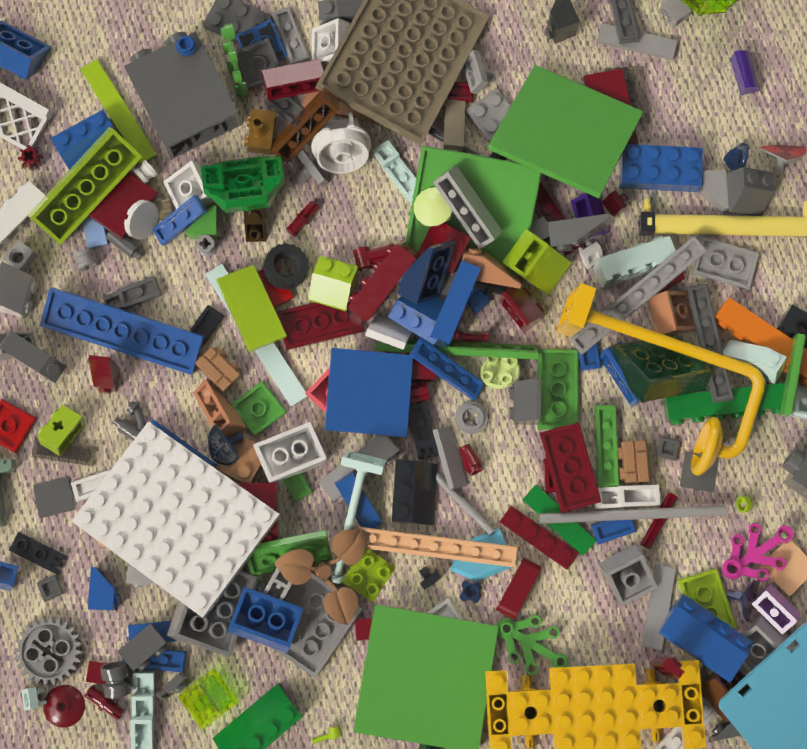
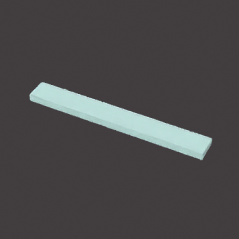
M220 264L207 272L205 276L230 312L216 282L217 278L228 275L224 266ZM274 343L255 350L291 407L307 398L305 390Z

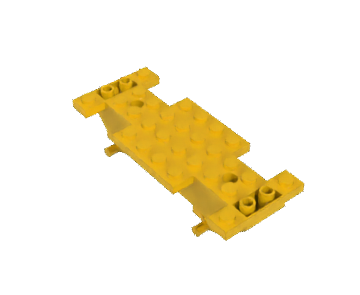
M699 660L679 661L682 664L681 669L685 672L680 679L677 678L678 683L657 682L655 680V669H651V671L646 669L647 682L636 685L635 664L549 668L550 689L543 690L530 688V675H526V683L525 676H521L522 689L508 691L507 670L485 671L490 749H512L511 736L523 735L525 736L526 749L535 748L534 735L553 734L554 749H641L640 729H651L652 742H661L659 729L681 727L683 749L706 748ZM656 700H661L663 703V709L660 712H656L653 708ZM529 706L534 707L536 710V715L532 719H528L525 716V709Z

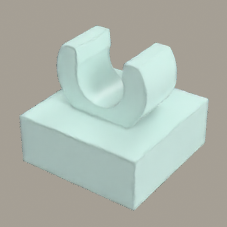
M36 687L22 690L24 711L38 709L39 706L47 703L46 700H38V694L44 693L45 689L36 690Z

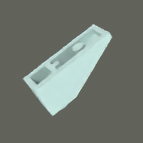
M730 340L723 350L724 356L756 367L762 373L764 379L773 384L776 383L783 372L787 359L786 356L770 348Z

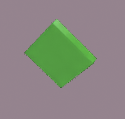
M263 381L259 382L231 404L255 438L287 413Z

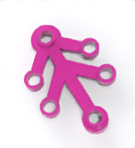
M757 523L751 524L748 529L750 537L747 554L739 559L740 547L744 544V538L739 534L734 535L731 543H733L731 558L726 560L722 567L724 576L731 580L738 579L741 575L756 578L759 582L768 580L769 573L766 569L754 570L746 568L745 566L749 563L772 566L777 571L784 570L786 567L784 558H771L762 555L780 543L787 544L791 542L794 533L788 526L778 528L775 537L756 548L758 536L761 533V526ZM757 527L759 532L753 533L751 528ZM785 532L788 534V538L783 539L780 534ZM740 538L742 543L737 545L734 543V539ZM782 561L784 566L777 567L776 562ZM734 566L736 567L737 571L735 573H731L729 571V567ZM764 572L766 578L761 579L758 574Z

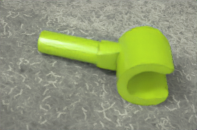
M339 726L329 727V734L313 738L312 742L315 744L328 739H337L341 736V729Z

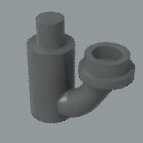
M135 401L129 404L126 411L131 416L135 415L137 426L127 419L121 420L118 417L113 421V424L118 427L117 431L134 441L146 425L139 409L140 403Z

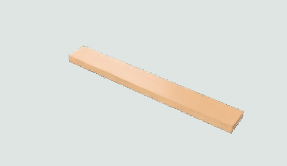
M353 526V529L359 528L362 530L365 538V547L368 549L516 568L517 546Z

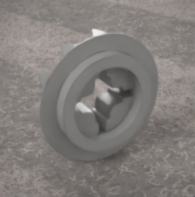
M466 402L458 408L455 421L457 427L463 433L472 435L481 432L485 428L488 415L485 408L479 403ZM466 411L471 415L479 413L475 418L476 426L471 421L464 423L468 418Z

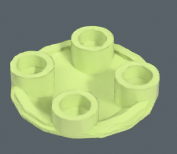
M436 187L428 188L416 197L414 213L424 226H438L452 218V209Z
M486 357V361L481 367L480 375L488 387L504 389L511 386L518 379L520 366L517 358Z

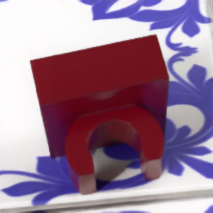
M615 190L602 203L608 212L616 217L627 207L624 202L628 201L629 198L626 193L619 195Z

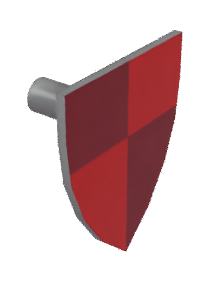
M767 145L758 147V149L777 157L775 175L783 174L784 164L794 163L806 154V147Z

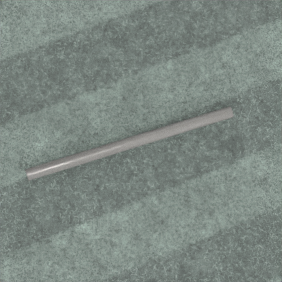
M726 505L540 513L539 523L726 516L727 508Z

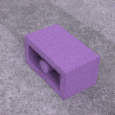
M772 584L767 586L752 603L782 635L798 621L801 615Z

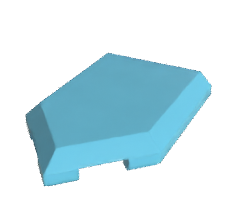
M499 528L495 529L491 535L485 533L470 539V541L506 545ZM454 560L450 571L477 582L512 567Z

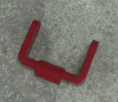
M455 331V341L487 342L488 331H485L484 334H459V331Z

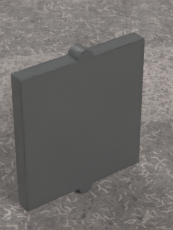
M685 451L680 487L713 493L719 457H717L708 471L700 476H696L691 471V459L693 454L701 458L703 452L698 454Z
M68 477L33 485L36 499L34 503L37 504L39 518L75 510L72 497L74 492L71 491Z

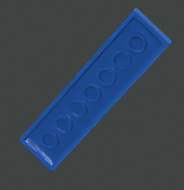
M54 287L49 288L40 322L41 327L190 375L194 374L195 362L198 360L204 335Z

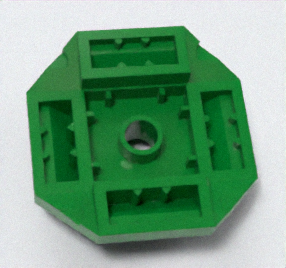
M281 156L235 159L201 167L204 194L213 199L225 213L248 212L254 209L269 208L278 190L285 184Z

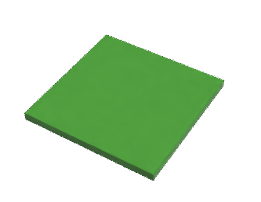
M534 65L488 144L487 149L600 198L643 111Z
M422 145L405 243L418 252L430 226H424L415 216L414 202L416 197L422 191L436 187L433 182L441 174L457 165L502 230L501 234L494 241L482 247V251H487L503 263V260L526 229L528 231L531 229L541 173L514 161ZM452 211V218L446 222L466 231ZM470 238L466 248L477 246L472 238ZM463 252V254H462V256H461V258H460V260H459V262H458V264H457V266H456L454 272H457V271H458V268H459V266H460V263H461V261H463L464 252Z
M375 605L353 732L449 749H479L487 702L485 671H492L499 626Z

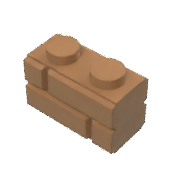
M210 347L195 362V365L226 394L242 378V375L239 373L241 369L234 362L230 364L225 359L227 355L220 348L215 350L213 347Z
M647 440L621 442L620 447H617L618 459H621L622 467L618 470L619 479L623 480V485L649 483Z

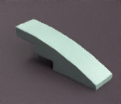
M134 671L132 673L133 695L131 697V749H154L155 671Z

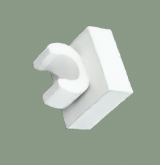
M588 241V247L584 250L581 247L578 248L582 263L587 269L595 265L598 258L603 257L601 246L597 242L592 244Z

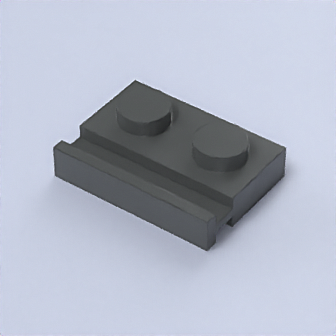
M185 672L177 674L163 687L164 691L156 693L157 697L160 700H165L169 698L167 694L180 693L188 686L186 682L190 678Z

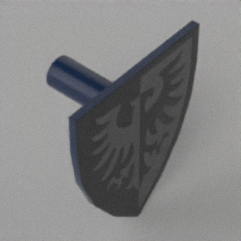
M215 424L208 436V446L212 460L223 465L235 463L240 457L232 445L243 439L242 433L238 432L227 439L217 424Z
M757 580L750 582L744 594L739 590H728L726 595L727 598L742 602L743 618L747 622L750 621L753 610L752 603L756 598L760 584Z

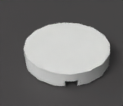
M139 200L134 203L127 212L129 216L127 220L125 219V231L129 236L138 240L148 237L158 223L159 214L156 205L145 200Z

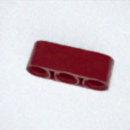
M523 557L499 605L496 607V611L514 620L542 567Z

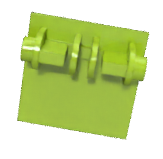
M365 547L362 558L350 567L342 582L371 602H374L392 575L395 567Z

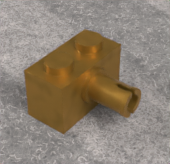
M252 109L251 115H248L247 127L250 128L249 134H245L244 145L247 146L249 152L272 155L277 121L276 111Z

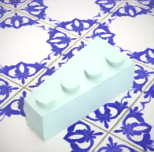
M658 236L652 239L651 242H643L635 245L633 248L624 249L598 258L593 269L603 290L651 272L676 250L670 236Z

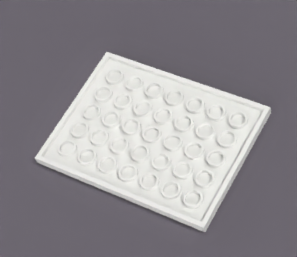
M148 421L76 514L72 522L195 613L205 618L278 520L280 514Z

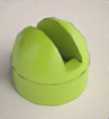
M749 496L738 497L736 499L737 510L741 513L751 511L754 507L753 499Z

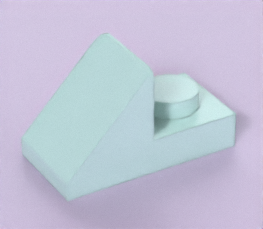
M797 385L793 413L790 416L807 420V387Z

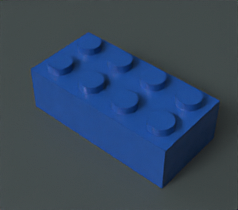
M627 144L620 157L619 189L698 192L702 187L703 148Z

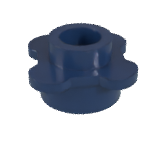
M468 581L462 582L460 599L462 601L471 600L473 603L479 602L481 584L478 582L475 584Z

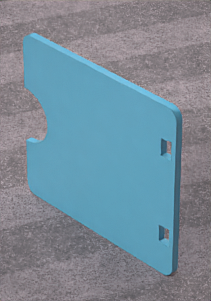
M807 622L802 624L719 701L720 710L752 749H807ZM796 640L799 644L792 651H789L787 647ZM748 684L750 689L741 696L738 692Z

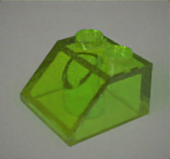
M215 668L197 679L177 696L201 731L239 703Z

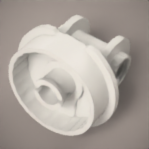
M348 111L349 118L328 121L312 140V153L317 159L319 166L328 172L336 174L350 173L361 168L368 160L371 139L369 134L359 127L358 118H353L352 111Z

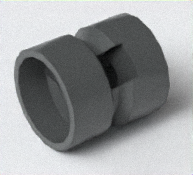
M125 661L111 662L100 667L102 680L106 681L103 685L106 698H120L132 692L131 681L126 678L129 676V668Z

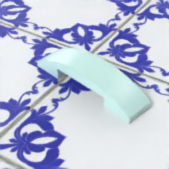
M387 140L372 150V153L402 195L412 205L416 178L401 160L396 149Z

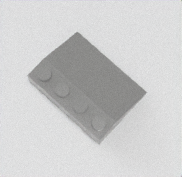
M239 571L205 618H202L179 601L167 637L231 657L238 635L228 632L230 622L243 588L246 587L253 590L258 577Z

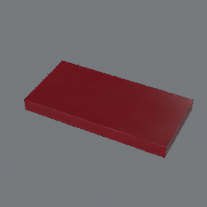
M622 68L583 76L586 87L630 105ZM636 129L627 144H638Z
M314 302L277 311L278 318L287 335L284 338L286 351L365 332L362 318L349 308H347V311Z
M577 422L540 432L539 436L561 513L602 502L580 423Z

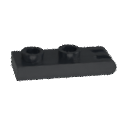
M426 402L410 405L408 418L419 460L423 459L421 451H425L427 458L431 457L429 449H433L434 455L439 456Z
M21 532L17 533L9 548V551L56 575H59L60 571L53 568L54 565L61 568L64 566L63 563L57 561L60 557L63 560L68 558V556Z

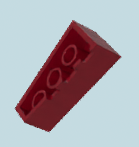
M402 240L396 245L392 243L385 252L387 257L384 261L380 259L373 267L375 270L371 277L367 275L360 284L363 286L360 292L355 291L348 300L351 302L348 308L366 322L374 315L388 294L393 291L402 275L420 256L418 252Z

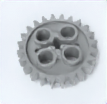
M42 617L40 624L38 621L33 620V627L25 626L28 631L27 633H19L23 639L16 640L20 647L14 649V651L19 652V655L14 659L21 660L17 668H25L21 674L26 675L29 673V681L36 678L35 684H40L43 680L44 686H47L51 680L52 684L56 685L57 678L64 682V675L72 677L70 670H78L75 662H82L77 656L84 653V651L78 650V647L82 646L83 643L77 642L81 635L73 634L76 630L75 627L68 629L70 622H65L62 625V618H58L54 622V617H49L47 622L45 617ZM46 630L51 635L48 642H44L42 639V634ZM34 640L44 647H51L50 651L64 658V662H61L54 655H46L47 651L34 644ZM62 642H65L68 646V650L64 654L59 650V645ZM34 648L39 653L36 660H32L30 657V652ZM50 660L56 663V668L52 672L47 668Z

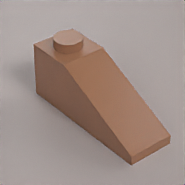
M205 379L193 392L211 426L213 427L217 424L227 439L238 432L241 433L246 428L238 412L208 379Z

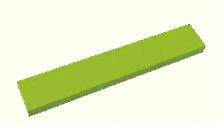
M96 59L82 67L80 70L124 140L143 156L138 161L139 164L142 165L144 160L149 162L157 157V153L99 61Z

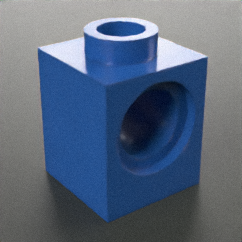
M0 561V589L11 592L19 566Z

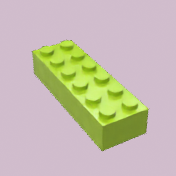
M108 127L28 214L29 218L61 245L143 156L113 128Z

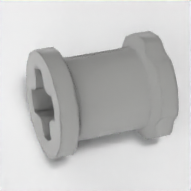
M202 235L197 240L196 245L201 255L209 257L216 252V244L209 235ZM206 242H209L210 245L207 249H204L203 246H205Z

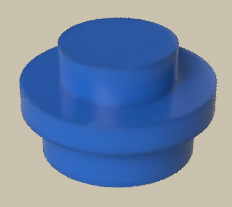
M182 36L176 43V49L183 56L192 55L196 50V42L190 36Z

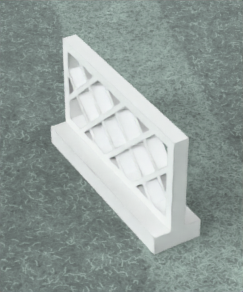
M0 83V99H6L8 106L1 109L0 113L9 111L12 120L2 123L0 118V137L25 150L27 147L21 144L20 136L29 134L31 141L28 145L33 149L48 120H51L55 113ZM22 108L25 117L15 119L13 109ZM34 117L42 119L38 127L31 128L29 119ZM26 120L28 130L19 133L16 123ZM13 124L15 134L6 136L3 127Z

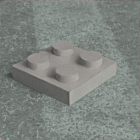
M496 88L466 109L465 113L487 142H490L511 106Z

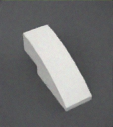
M659 485L598 488L602 502L593 504L594 510L661 505Z

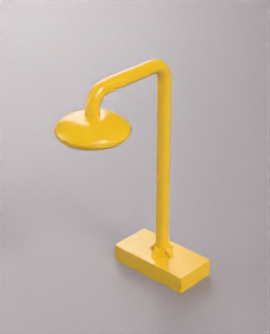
M580 283L568 294L556 330L557 333L572 337L583 329L586 323L591 322L749 377L753 386L736 441L731 446H723V430L720 420L717 417L709 418L699 433L693 453L698 454L703 452L702 456L698 457L693 454L691 471L694 475L700 476L712 467L717 457L730 459L737 457L745 450L765 389L764 377L756 367L593 311L591 304L597 288Z

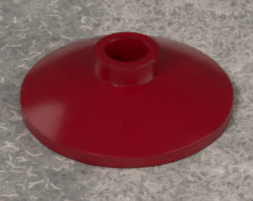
M60 685L53 688L46 695L45 700L47 703L43 705V711L47 720L54 726L61 728L76 724L85 711L83 695L77 688L70 685ZM64 702L66 704L65 710L59 708L60 703Z

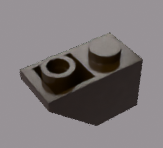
M266 208L254 209L248 212L244 211L246 242H266Z

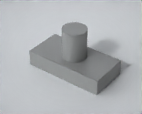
M473 50L463 67L471 93L478 94L493 79L494 73L492 70L484 68L480 52Z
M301 149L297 157L305 167L294 175L300 184H303L313 176L316 182L324 187L329 183V180L310 155Z

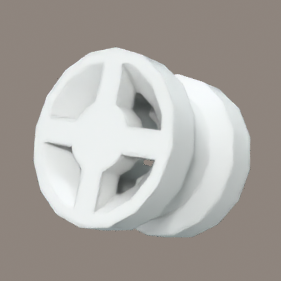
M146 160L142 162L139 168L133 169V172L145 184H148L152 177L155 178L158 175Z

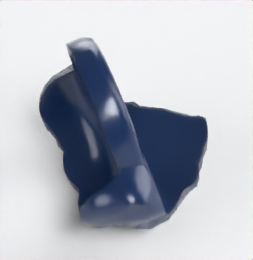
M740 143L734 149L729 150L724 156L723 161H725L731 171L745 167L750 147L746 143Z

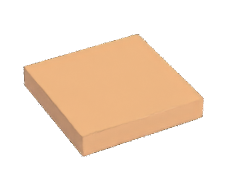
M792 541L787 544L782 543L769 556L771 558H784L786 561L784 570L777 571L774 567L767 565L759 566L760 569L768 571L769 578L788 597L807 580V556ZM782 561L776 562L777 567L784 566Z

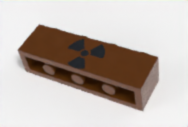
M324 87L274 139L272 153L276 156H281V160L288 164L339 111L340 99Z

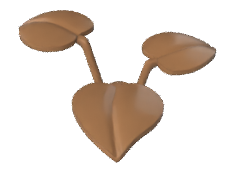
M359 528L340 531L333 537L331 549L338 557L327 563L316 562L312 566L314 561L313 555L303 549L289 551L279 557L274 563L283 577L294 585H301L307 582L311 577V571L318 578L324 579V582L334 590V592H329L324 596L323 604L325 611L334 621L344 625L349 624L358 607V598L356 593L348 587H342L337 590V587L329 580V577L332 574V564L342 559L345 564L353 565L362 558L365 550V538L362 530Z

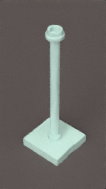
M349 450L343 455L340 465L357 470L344 530L353 528L365 474L371 472L382 475L387 460ZM342 559L335 563L334 572L330 576V581L340 584L345 577L342 574L344 566Z

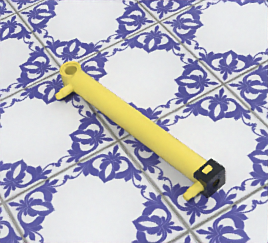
M646 198L644 199L643 212L641 211L638 216V236L680 234L807 237V201L803 202V217L675 215L651 212L650 199Z

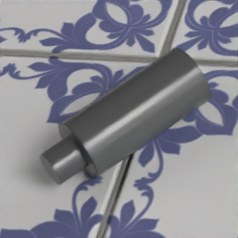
M109 231L106 239L129 258L135 257L137 260H140L143 257V254L139 251L140 247L127 236L121 240Z

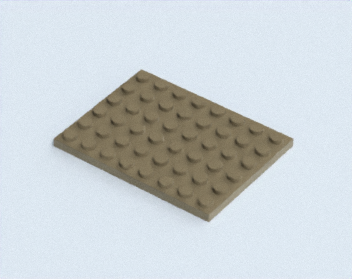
M364 0L315 88L321 91L325 87L338 97L341 103L421 146L490 15L463 0Z

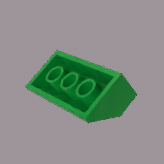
M277 683L212 739L218 749H266L304 715Z

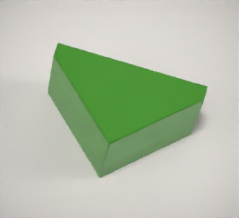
M214 204L207 210V213L185 232L189 239H199L202 235H209L212 239H218V210Z

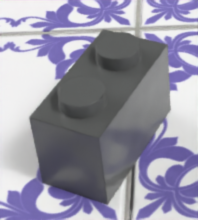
M149 624L117 652L133 671H143L151 664L150 659L155 655L156 657L161 656L167 650L166 646L169 642L154 624Z

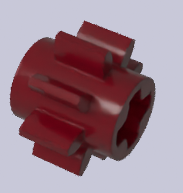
M27 145V149H20L21 156L17 159L21 162L24 161L22 163L24 169L29 166L34 171V166L38 165L41 167L39 161L44 156L38 154L40 151L38 147L33 150L30 145ZM30 155L33 156L34 159L30 160L27 157Z

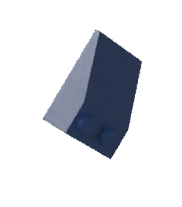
M451 240L429 247L402 275L399 280L397 294L415 304L439 297L456 242Z

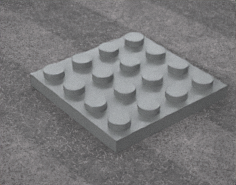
M311 573V577L307 582L301 585L292 584L283 599L285 602L304 608L288 653L272 649L316 678L362 610V607L358 605L349 624L344 625L334 621L325 611L323 604L324 596L329 592H334V590L326 582Z

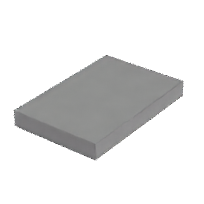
M702 236L700 242L708 251L694 262L691 275L750 291L760 252Z

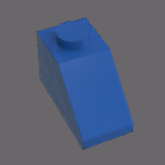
M91 567L88 609L116 611V606H120L121 595L117 594V588L99 568Z

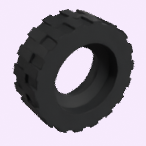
M288 243L278 244L268 252L264 260V276L270 284L274 285L273 287L280 288L281 290H292V288L298 287L304 281L309 270V260L301 248ZM279 259H291L296 266L295 272L289 276L280 274L276 268V263Z

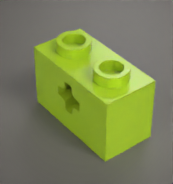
M62 405L52 413L47 425L40 428L37 437L42 446L61 457L85 426L82 416Z

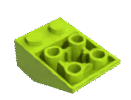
M527 229L503 260L505 265L547 295L551 293L572 264Z

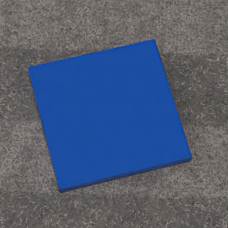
M331 348L324 430L406 438L413 358L410 355Z

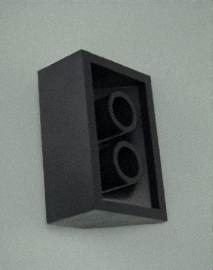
M396 459L392 523L434 526L438 464Z

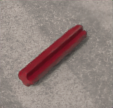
M667 493L660 508H673L678 497L673 493ZM667 518L653 519L641 542L643 547L647 549L652 548Z

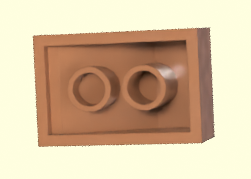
M477 246L466 248L463 261L481 268L476 281L521 288L522 277L487 251H482V248L479 249Z

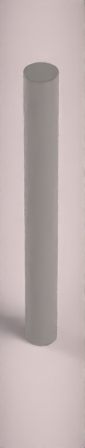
M437 472V483L491 535L495 528L455 489L449 490L447 481Z

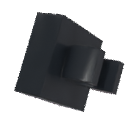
M426 566L419 570V573L424 578L420 582L424 590L441 579L437 571L431 575Z

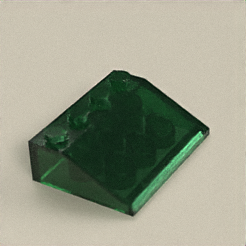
M678 335L669 336L683 341ZM643 340L613 346V351L629 389L642 403L704 391L713 373V370L704 361Z

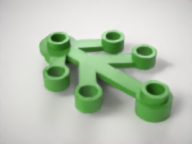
M230 23L220 28L223 40L227 39V42L222 43L224 54H228L230 60L226 62L229 74L233 73L234 81L237 84L234 85L236 97L240 96L241 100H244V97H248L249 94L246 82L242 81L240 70H238L237 55L231 43V40L236 39L233 25Z
M533 615L529 619L514 622L509 618H503L496 625L499 626L497 634L505 639L509 663L517 664L520 661V655L515 650L514 638L521 642L527 674L535 675L538 672V666L534 663L531 649L552 661L554 668L568 666L569 660L565 654H555L535 642L547 638L556 639L560 634L557 627L551 626L547 630L524 635L518 630L530 626L538 628L542 623L539 616ZM532 618H537L539 624L536 626L532 625ZM506 624L510 626L508 633L503 631V626ZM550 629H555L557 631L556 636H550ZM516 654L518 657L517 661L512 662L510 655ZM558 658L564 659V664L562 666H559L557 664ZM529 665L535 666V672L530 673L528 671Z

